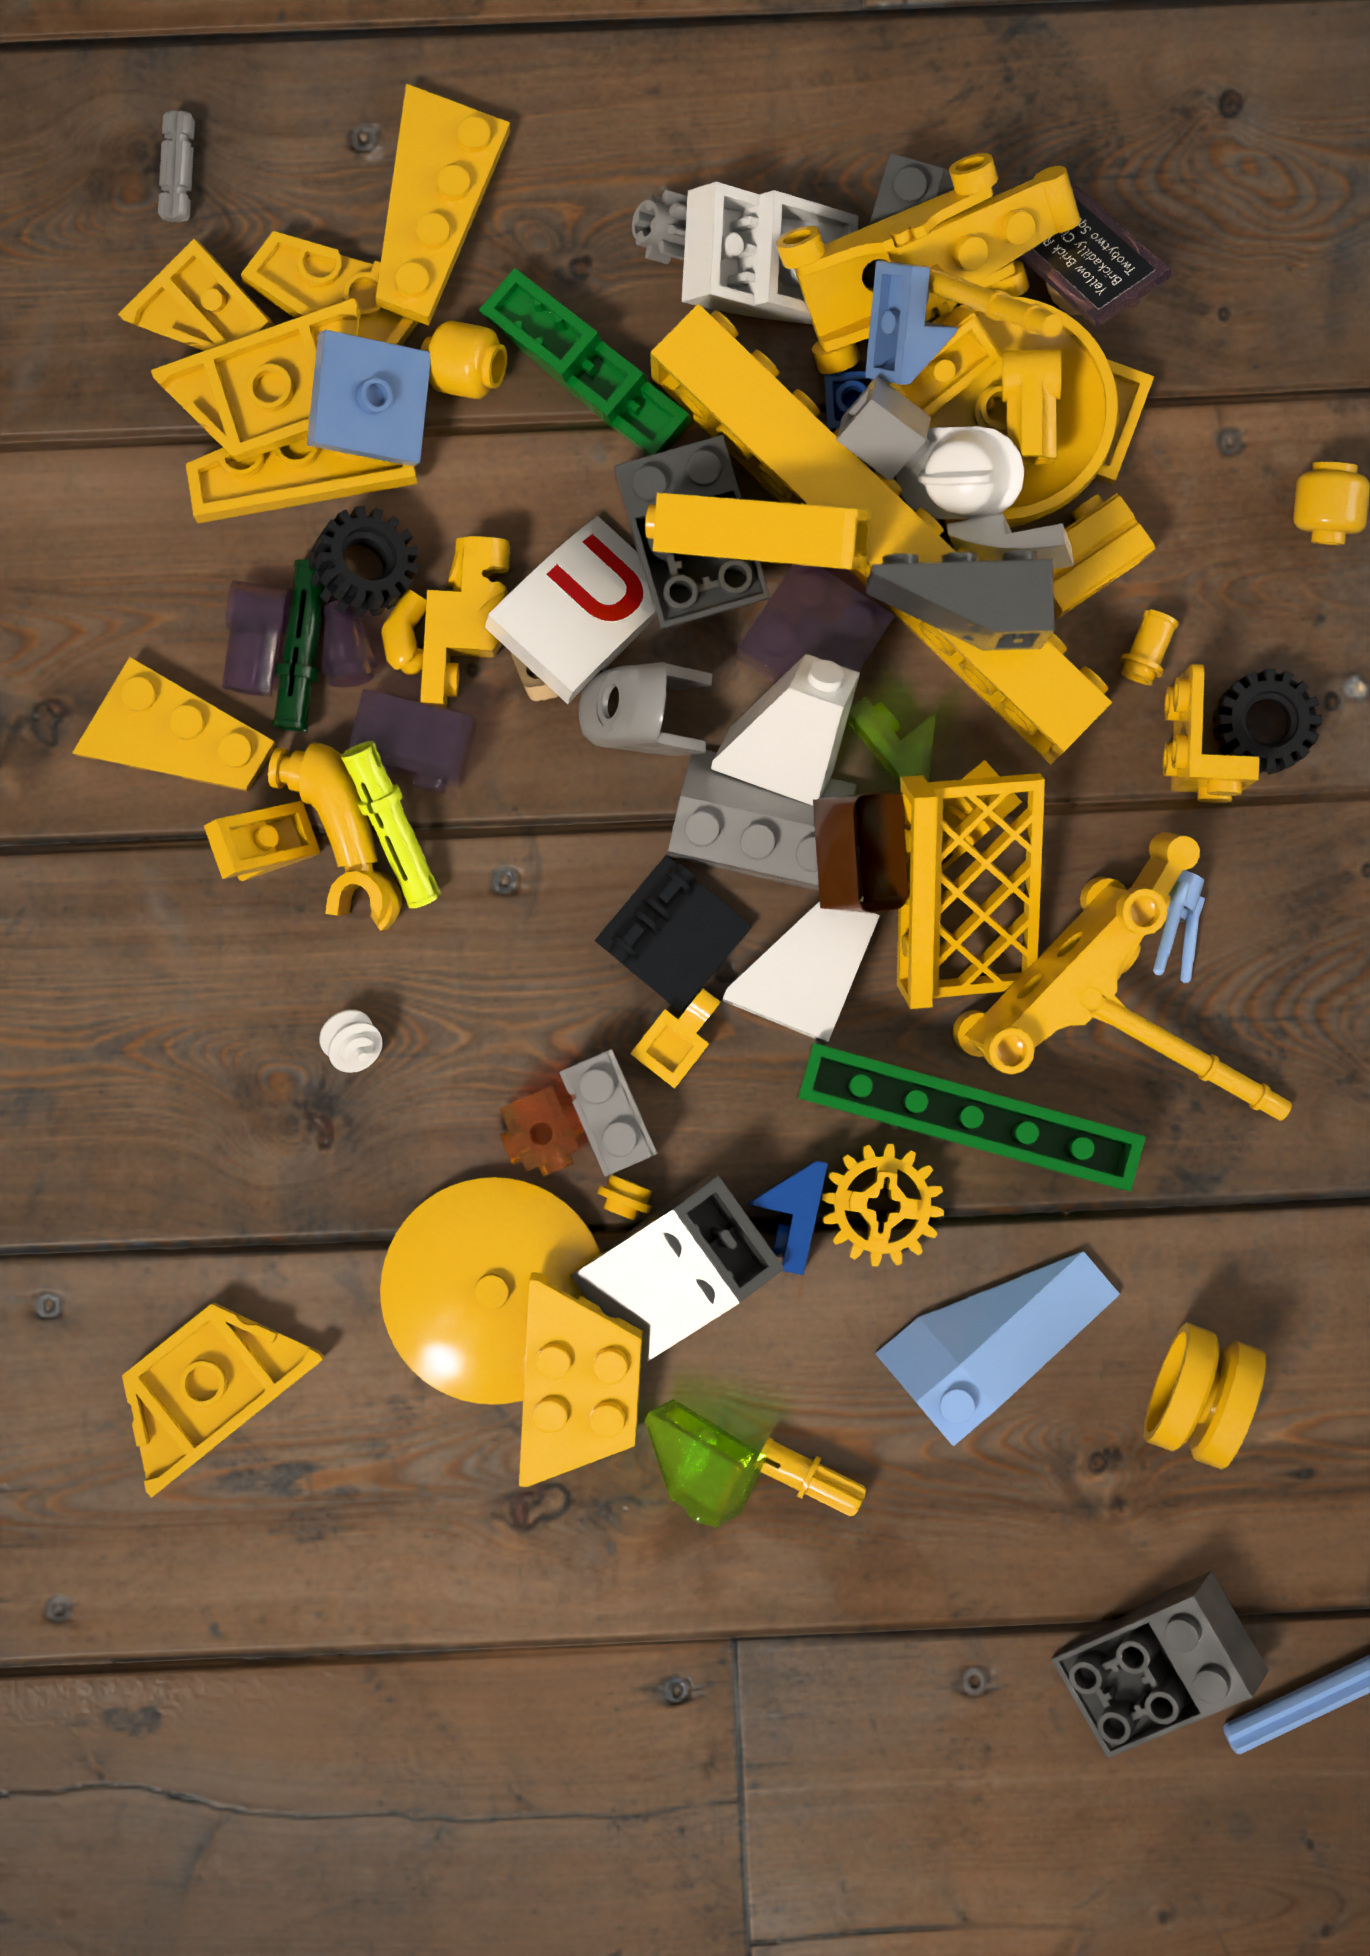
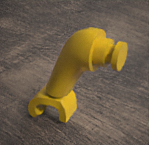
M316 742L311 743L306 751L296 750L291 756L288 749L275 748L268 766V782L270 787L282 789L287 783L289 790L299 792L302 802L312 804L325 829L337 866L345 868V873L339 876L331 885L325 914L336 916L350 914L352 896L355 890L362 886L370 897V917L380 931L388 930L399 916L402 907V892L397 881L388 873L373 870L372 863L379 861L368 815H362L357 802L360 800L352 777L349 775L345 763L341 759V753L328 745Z

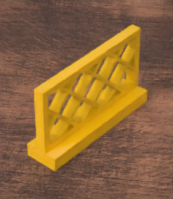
M1040 773L927 782L923 775L900 777V794H903L909 894L905 905L898 909L897 987L910 1009L933 1007V998L1007 991L1038 959L1045 779ZM1028 792V808L1011 825L993 810L1009 793ZM981 795H988L984 800L979 797ZM968 797L977 807L954 829L943 820V799ZM988 815L1005 831L981 853L965 838ZM1026 828H1027V838H1025V837H1023V836L1021 835V833H1022ZM944 830L949 836L942 842V832ZM1016 840L1026 849V860L1008 877L992 862ZM960 845L976 860L953 882L942 873V861ZM985 869H988L1002 884L980 906L964 890ZM1024 881L1025 891L1019 887ZM941 883L947 887V889L942 894ZM1014 892L1024 901V912L1006 929L991 914ZM958 897L974 913L951 934L940 924V916ZM986 921L1001 935L978 957L963 942ZM1022 933H1023V943L1018 939V937H1019ZM940 935L946 940L941 946ZM1012 944L1022 953V972L996 973L989 965ZM956 949L972 962L958 978L939 980V966ZM982 972H984V973L986 974V976H979V975H980Z

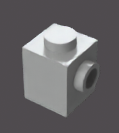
M876 376L842 416L836 440L891 481L903 466L909 470L914 468L927 452L931 443L927 439L931 416L880 377Z

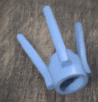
M1183 870L1168 894L1171 897V901L1167 909V920L1153 972L1156 975L1164 973L1179 922L1186 921L1180 979L1183 983H1189L1192 978L1199 917L1205 899L1200 896L1205 881L1192 872Z

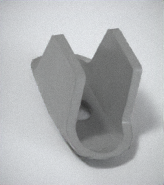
M665 662L623 665L601 671L581 692L578 713L582 734L595 746L666 756L706 753L707 741L660 732L664 715L666 688L684 690L712 686L713 674ZM617 687L619 691V704L615 714L610 717L608 713V700L613 688Z

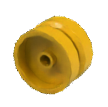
M1186 1322L1180 1327L1172 1340L1154 1383L1144 1421L1143 1437L1145 1441L1173 1452L1190 1438V1450L1195 1460L1221 1470L1229 1466L1247 1434L1257 1407L1266 1370V1354L1264 1351L1235 1340L1219 1353L1218 1338L1214 1332Z

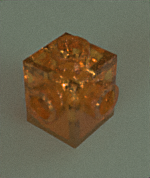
M549 1086L499 1108L508 1127L507 1131L500 1134V1138L512 1165L523 1162L526 1171L539 1167L544 1177L574 1164L570 1153L581 1148L577 1137L586 1134L573 1102L563 1106L554 1086ZM540 1123H546L552 1129V1138L545 1145L539 1144L533 1135L535 1127Z

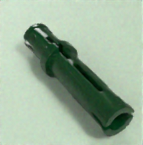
M297 559L294 561L295 571L282 663L276 664L274 675L279 678V686L272 726L286 731L307 732L313 684L319 683L320 670L315 668L324 607V600L320 595L325 586L322 584L314 587L311 577L316 570L309 569L308 559Z

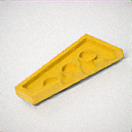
M406 84L376 291L377 307L429 326L510 134V122Z

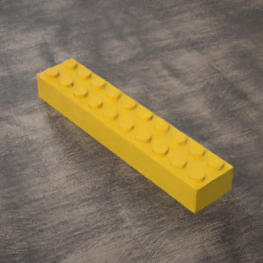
M697 304L650 352L651 380L677 405L688 412L691 419L711 438L723 435L729 455L777 502L872 509L867 568L848 569L864 586H866L872 565L883 564L882 557L886 555L915 554L918 555V563L942 562V555L947 553L969 552L963 547L955 551L940 537L943 533V528L930 513L921 507L914 512L899 497L903 491L894 479L890 481L878 471L873 472L858 456L836 440L839 428L832 433L817 418L821 412L804 392L796 389L791 393L776 379L780 374L779 370L766 355L757 349L750 354L735 339L739 335L737 329L719 311L714 310L709 314L700 304ZM882 602L1050 765L1112 703L1104 695L1108 691V687L1103 680L1086 666L1078 670L1063 655L1067 648L1054 633L1041 649L983 651Z

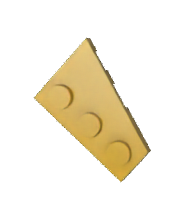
M276 231L270 234L241 273L242 283L294 318L355 298L361 309L358 337L402 346L419 323L376 306V291L381 262L374 261L373 264L353 259L340 255L337 249Z

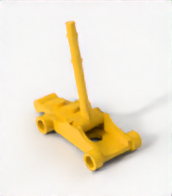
M988 153L972 154L956 161L948 169L954 186L952 191L826 244H823L819 228L815 226L800 227L778 238L776 246L783 267L795 270L818 341L811 348L818 371L822 374H836L853 367L860 360L856 342L869 338L873 288H868L863 284L862 274L867 264L877 259L930 267L929 299L926 305L925 321L935 317L936 313L942 316L951 312L959 303L986 313L993 320H1004L1020 326L1027 333H1038L1051 338L1057 336L1063 326L1060 315L1048 311L1041 304H1029L1013 298L1023 295L1030 287L1023 263L1013 260L1053 235L1069 231L1079 225L1081 219L1067 169L1064 166L1046 168L1038 172L1034 179L992 197L994 194L992 186L998 181L992 155Z
M1170 832L1157 834L1149 845L1150 859L1128 890L1118 880L1101 876L1087 882L1080 895L1083 912L987 1012L979 1010L966 1011L957 1018L953 1026V1039L959 1049L971 1056H985L988 1063L995 1069L1003 1073L1015 1074L1022 1072L1030 1065L1034 1056V1048L1054 1032L1067 1026L1086 1025L1092 1018H1096L1112 1025L1198 1074L1199 1079L1210 1081L1249 1103L1250 1108L1254 1110H1261L1273 1118L1282 1121L1287 1117L1292 1107L1291 1101L1271 1091L1270 1086L1267 1084L1257 1083L1219 1061L1218 1056L1214 1054L1208 1055L1131 1011L1115 996L1117 993V981L1121 974L1125 973L1136 961L1141 949L1140 942L1144 935L1156 932L1166 921L1167 909L1171 901V897L1168 894L1181 872L1192 868L1198 862L1200 848L1193 838Z

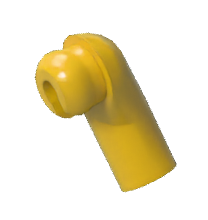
M410 589L405 591L384 622L381 635L386 660L394 670L401 669L406 675H415L423 667V650L417 647L414 628L426 612V600Z

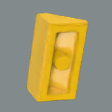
M963 307L955 309L938 323L958 327L957 332L909 385L886 382L929 416L933 415L1002 359L1001 352L974 312Z

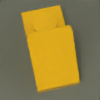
M302 801L217 818L204 825L222 879L237 876L240 881L249 880L321 853Z

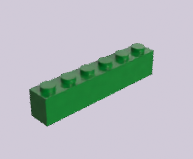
M812 1043L810 1046L796 1099L1129 1192L1132 1190L1146 1136L817 1043Z

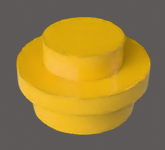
M612 1174L608 1179L606 1187L600 1185L597 1191L599 1195L607 1198L604 1209L634 1221L638 1211L650 1214L652 1206L648 1204L652 1194L651 1190Z

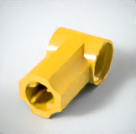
M1003 350L1002 402H1007L1006 436L1011 439L1021 453L1024 466H1041L1055 463L1056 402H1060L1061 350Z

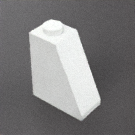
M805 654L730 727L712 761L711 769L813 806V800L821 799L833 774L860 673L839 666L832 661L822 660Z
M819 901L727 988L722 1001L821 1042H829L880 915L821 909Z

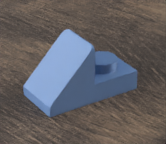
M876 261L865 378L874 379L878 376L885 382L909 385L957 332L958 327L925 322L926 305L929 299L930 267Z

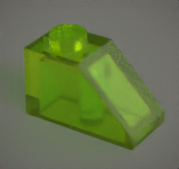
M675 1399L649 1411L645 1424L669 1498L684 1507L687 1515L696 1522L714 1526L715 1528L740 1515L767 1456Z

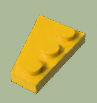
M129 657L72 753L79 757L103 760L127 767L165 773L184 779L249 792L277 743Z

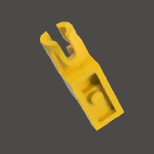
M481 536L456 538L455 554L446 586L452 587V591L427 590L420 700L425 710L447 711L448 697H458L460 666L459 663H450L451 656L493 658L502 645L485 628L488 614L508 595V589L505 585L498 581L491 582L489 580L494 576H503L509 572L510 545L506 539Z

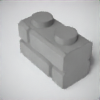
M612 1049L559 1072L568 1093L571 1095L573 1105L605 1177L658 1154Z

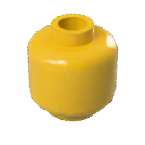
M451 320L446 321L437 327L432 337H426L421 346V350L430 352L429 383L437 392L471 399H481L489 394L492 388H498L504 379L507 367V351L505 346L499 343L496 333L490 328Z
M1341 462L1312 463V471L1305 472L1298 477L1293 521L1299 529L1312 532L1311 543L1345 545L1346 534H1356L1366 528L1370 482L1365 476L1357 474L1358 465Z

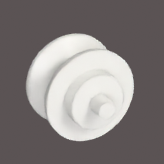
M344 1010L330 1017L322 1027L319 1037L320 1046L324 1053L329 1056L334 1067L348 1073L358 1072L369 1067L378 1058L383 1044L382 1036L378 1029L373 1026L370 1018L358 1010Z

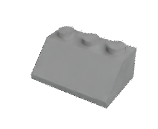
M706 750V753L692 754L678 804L668 848V856L819 891L813 806L712 770V761L717 754L716 752ZM830 778L821 798L855 794L857 784Z

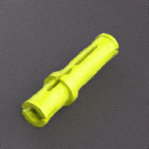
M374 741L360 743L347 749L344 754L340 755L357 788L360 800L357 802L362 815H368L374 826L381 846L402 888L408 907H422L436 900L442 894L431 874L426 858L403 811L404 809L400 802L403 795L399 786L392 785Z

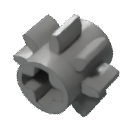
M665 189L662 197L650 194L649 199L643 201L637 207L632 220V233L636 239V245L647 248L645 258L664 264H669L671 257L679 260L684 259L687 212L686 195Z

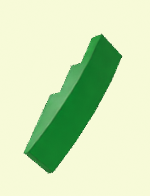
M516 268L511 271L479 309L481 315L522 352L645 455L650 456L667 451L692 422L688 412L650 384L644 373L604 343L596 330Z

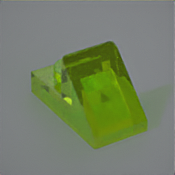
M864 697L850 708L847 722L899 785L900 777L923 775L927 782H929L936 712L900 740L895 732L901 727L892 713L881 702L872 706L868 699Z

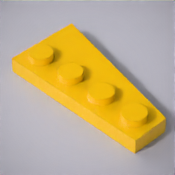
M307 438L241 462H237L224 448H221L186 463L193 516L198 524L418 484L415 466L307 446Z

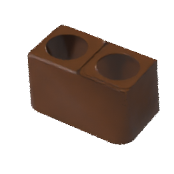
M873 792L813 800L821 909L876 913L900 909L905 905L908 899L909 888L903 794H875L883 792ZM858 845H860V854L855 849ZM862 888H863V901L859 902V901L862 899Z

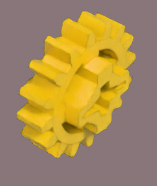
M886 1143L882 1156L877 1157L871 1146L865 1145L862 1146L863 1160L856 1162L848 1154L842 1157L843 1163L847 1168L844 1175L835 1172L828 1173L827 1177L837 1187L835 1193L827 1192L821 1194L820 1199L833 1204L834 1209L833 1212L823 1216L822 1221L824 1224H838L840 1230L835 1233L831 1240L837 1245L849 1239L852 1242L849 1257L852 1259H857L863 1250L870 1252L869 1259L872 1266L878 1267L882 1254L889 1253L895 1265L902 1264L901 1250L908 1247L910 1251L919 1256L923 1251L917 1239L922 1234L931 1238L937 1236L938 1233L933 1227L928 1225L930 1217L944 1216L943 1209L931 1205V1198L943 1192L942 1186H927L925 1179L929 1177L933 1169L930 1165L920 1167L917 1170L913 1168L912 1165L916 1153L912 1150H908L899 1160L895 1158L894 1144ZM876 1167L873 1182L861 1191L847 1190L851 1182L860 1173ZM897 1170L910 1178L917 1189L919 1199L907 1198L897 1186ZM886 1178L885 1188L888 1189V1198L897 1201L896 1211L886 1212L884 1220H881L880 1231H878L879 1221L876 1220V1211L867 1208L868 1198H877L879 1196L880 1189H883L884 1179ZM845 1210L859 1212L868 1224L867 1240L860 1237L851 1228L847 1221ZM904 1218L917 1219L913 1227L904 1236L888 1242L891 1229Z

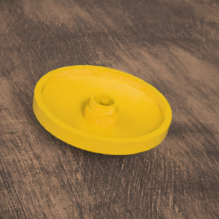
M1023 297L1013 298L1029 304H1041L1048 311L1061 316L1063 326L1057 336L1051 338L1038 333H1027L1020 326L1004 320H993L986 313L965 305L953 308L951 312L939 316L932 322L938 324L955 309L963 307L974 312L1001 354L1003 350H1061L1060 402H1056L1055 463L1041 466H1024L1025 473L1022 490L1013 505L1002 512L1008 524L1041 518L1057 511L1076 498L1092 482L1105 462L1112 445L1118 414V397L1114 376L1108 360L1096 340L1079 322L1065 312L1043 302ZM1002 359L931 415L929 429L934 427L979 426L996 429L1006 436L1007 402H1002Z
M504 1177L477 1178L451 1185L420 1204L403 1222L389 1246L384 1260L380 1285L381 1308L388 1334L401 1358L411 1370L423 1381L449 1396L472 1403L490 1405L523 1401L528 1293L531 1273L536 1272L547 1276L549 1284L576 1299L579 1296L586 1298L570 1275L601 1253L592 1232L578 1213L564 1200L538 1185Z

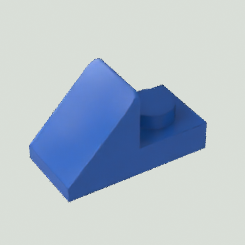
M814 1160L748 1202L749 1205L791 1214L789 1224L778 1223L772 1249L775 1256L781 1258V1264L785 1268L783 1271L804 1275L828 1163Z

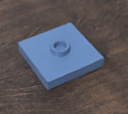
M326 329L318 333L307 446L408 466L420 464L431 362L430 352Z

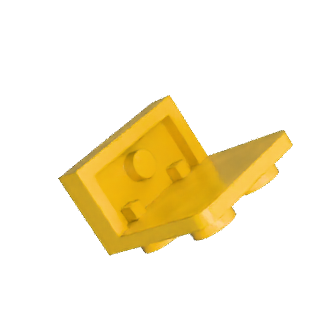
M1191 664L1176 678L1174 687H1167L1165 720L1174 721L1173 742H1166L1164 746L1163 775L1172 777L1171 791L1198 792L1197 800L1200 802H1231L1232 796L1241 795L1243 790L1259 780V757L1202 754L1204 665Z

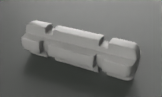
M173 110L165 112L162 123V134H164L166 140L161 142L159 186L162 187L164 192L159 194L158 214L163 221L172 223L187 222L190 218L191 200L188 199L189 195L186 194L191 192L194 148L191 147L189 141L194 140L195 121L191 113Z

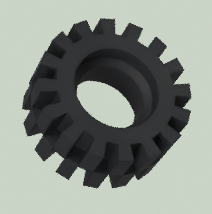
M365 506L355 507L350 515L347 509L337 514L334 520L331 519L311 549L313 554L309 559V569L316 570L311 577L313 586L317 587L324 584L325 589L320 597L326 603L333 596L337 598L339 603L335 610L344 614L349 606L354 607L353 617L363 618L368 610H370L372 617L381 615L385 608L389 611L396 605L417 574L419 564L413 563L418 557L417 546L407 547L413 536L408 529L400 534L395 530L401 522L395 516H392L388 523L382 521L381 518L384 510L374 507L369 516H366ZM352 545H361L372 550L383 564L382 576L374 580H368L353 573L344 561L345 549Z
M1265 669L1260 673L1254 671L1247 674L1223 693L1218 701L1220 705L1214 711L1213 720L1216 721V728L1213 729L1214 739H1220L1222 747L1219 748L1222 755L1228 754L1229 756L1259 757V774L1268 772V775L1288 769L1311 752L1309 751L1310 747L1317 742L1320 735L1316 733V730L1322 724L1321 714L1316 715L1315 707L1319 705L1316 695L1310 698L1306 692L1310 687L1303 680L1300 683L1292 680L1294 674L1287 671L1277 674L1275 669ZM1269 701L1282 708L1287 717V730L1281 740L1267 744L1257 741L1250 735L1246 727V715L1253 704Z

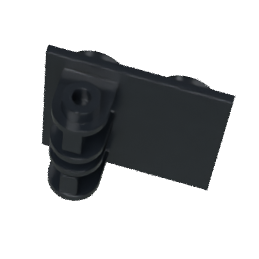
M665 855L594 941L681 1013L753 926L696 880V876L688 869Z

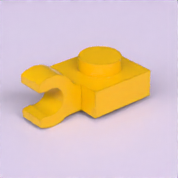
M702 988L679 1019L665 1009L630 1054L675 1089L710 1043L697 1034V1032L716 1010L721 1001Z

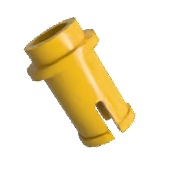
M1150 609L1149 611L1145 610L1142 623L1129 654L1125 653L1121 656L1120 662L1124 665L1121 674L1143 685H1152L1155 677H1162L1164 669L1160 665L1179 622L1165 613Z

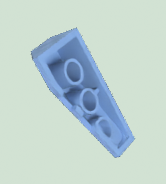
M1080 1251L1020 1275L1018 1278L916 1317L877 1350L875 1354L952 1446H954L1008 1400L1111 1304L1120 1293L1084 1251Z

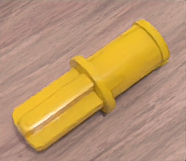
M768 1437L753 1467L754 1471H760L798 1490L797 1497L801 1499L806 1494L848 1516H854L858 1512L866 1495L864 1485L820 1464V1457L816 1456L812 1460Z

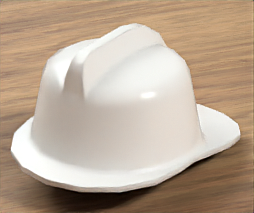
M979 426L934 427L928 430L927 439L931 443L920 462L911 470L903 466L896 474L897 483L903 491L901 495L915 511L921 507L935 519H975L1000 514L1013 505L1022 490L1025 470L1019 450L1010 438L996 429Z

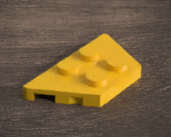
M351 298L152 369L151 372L153 378L237 462H241L308 437L318 333L326 329L358 336L361 309L356 299Z
M536 1272L531 1273L528 1293L519 1486L522 1487L534 1485L634 1447L637 1438L643 1331L619 1317L607 1316L600 1306L582 1296H579L578 1299L549 1284L547 1276Z
M212 1303L122 1375L127 1402L131 1405L134 1418L132 1427L136 1446L140 1447L146 1476L144 1485L148 1495L151 1498L324 1360V1355L308 1345L217 1303Z

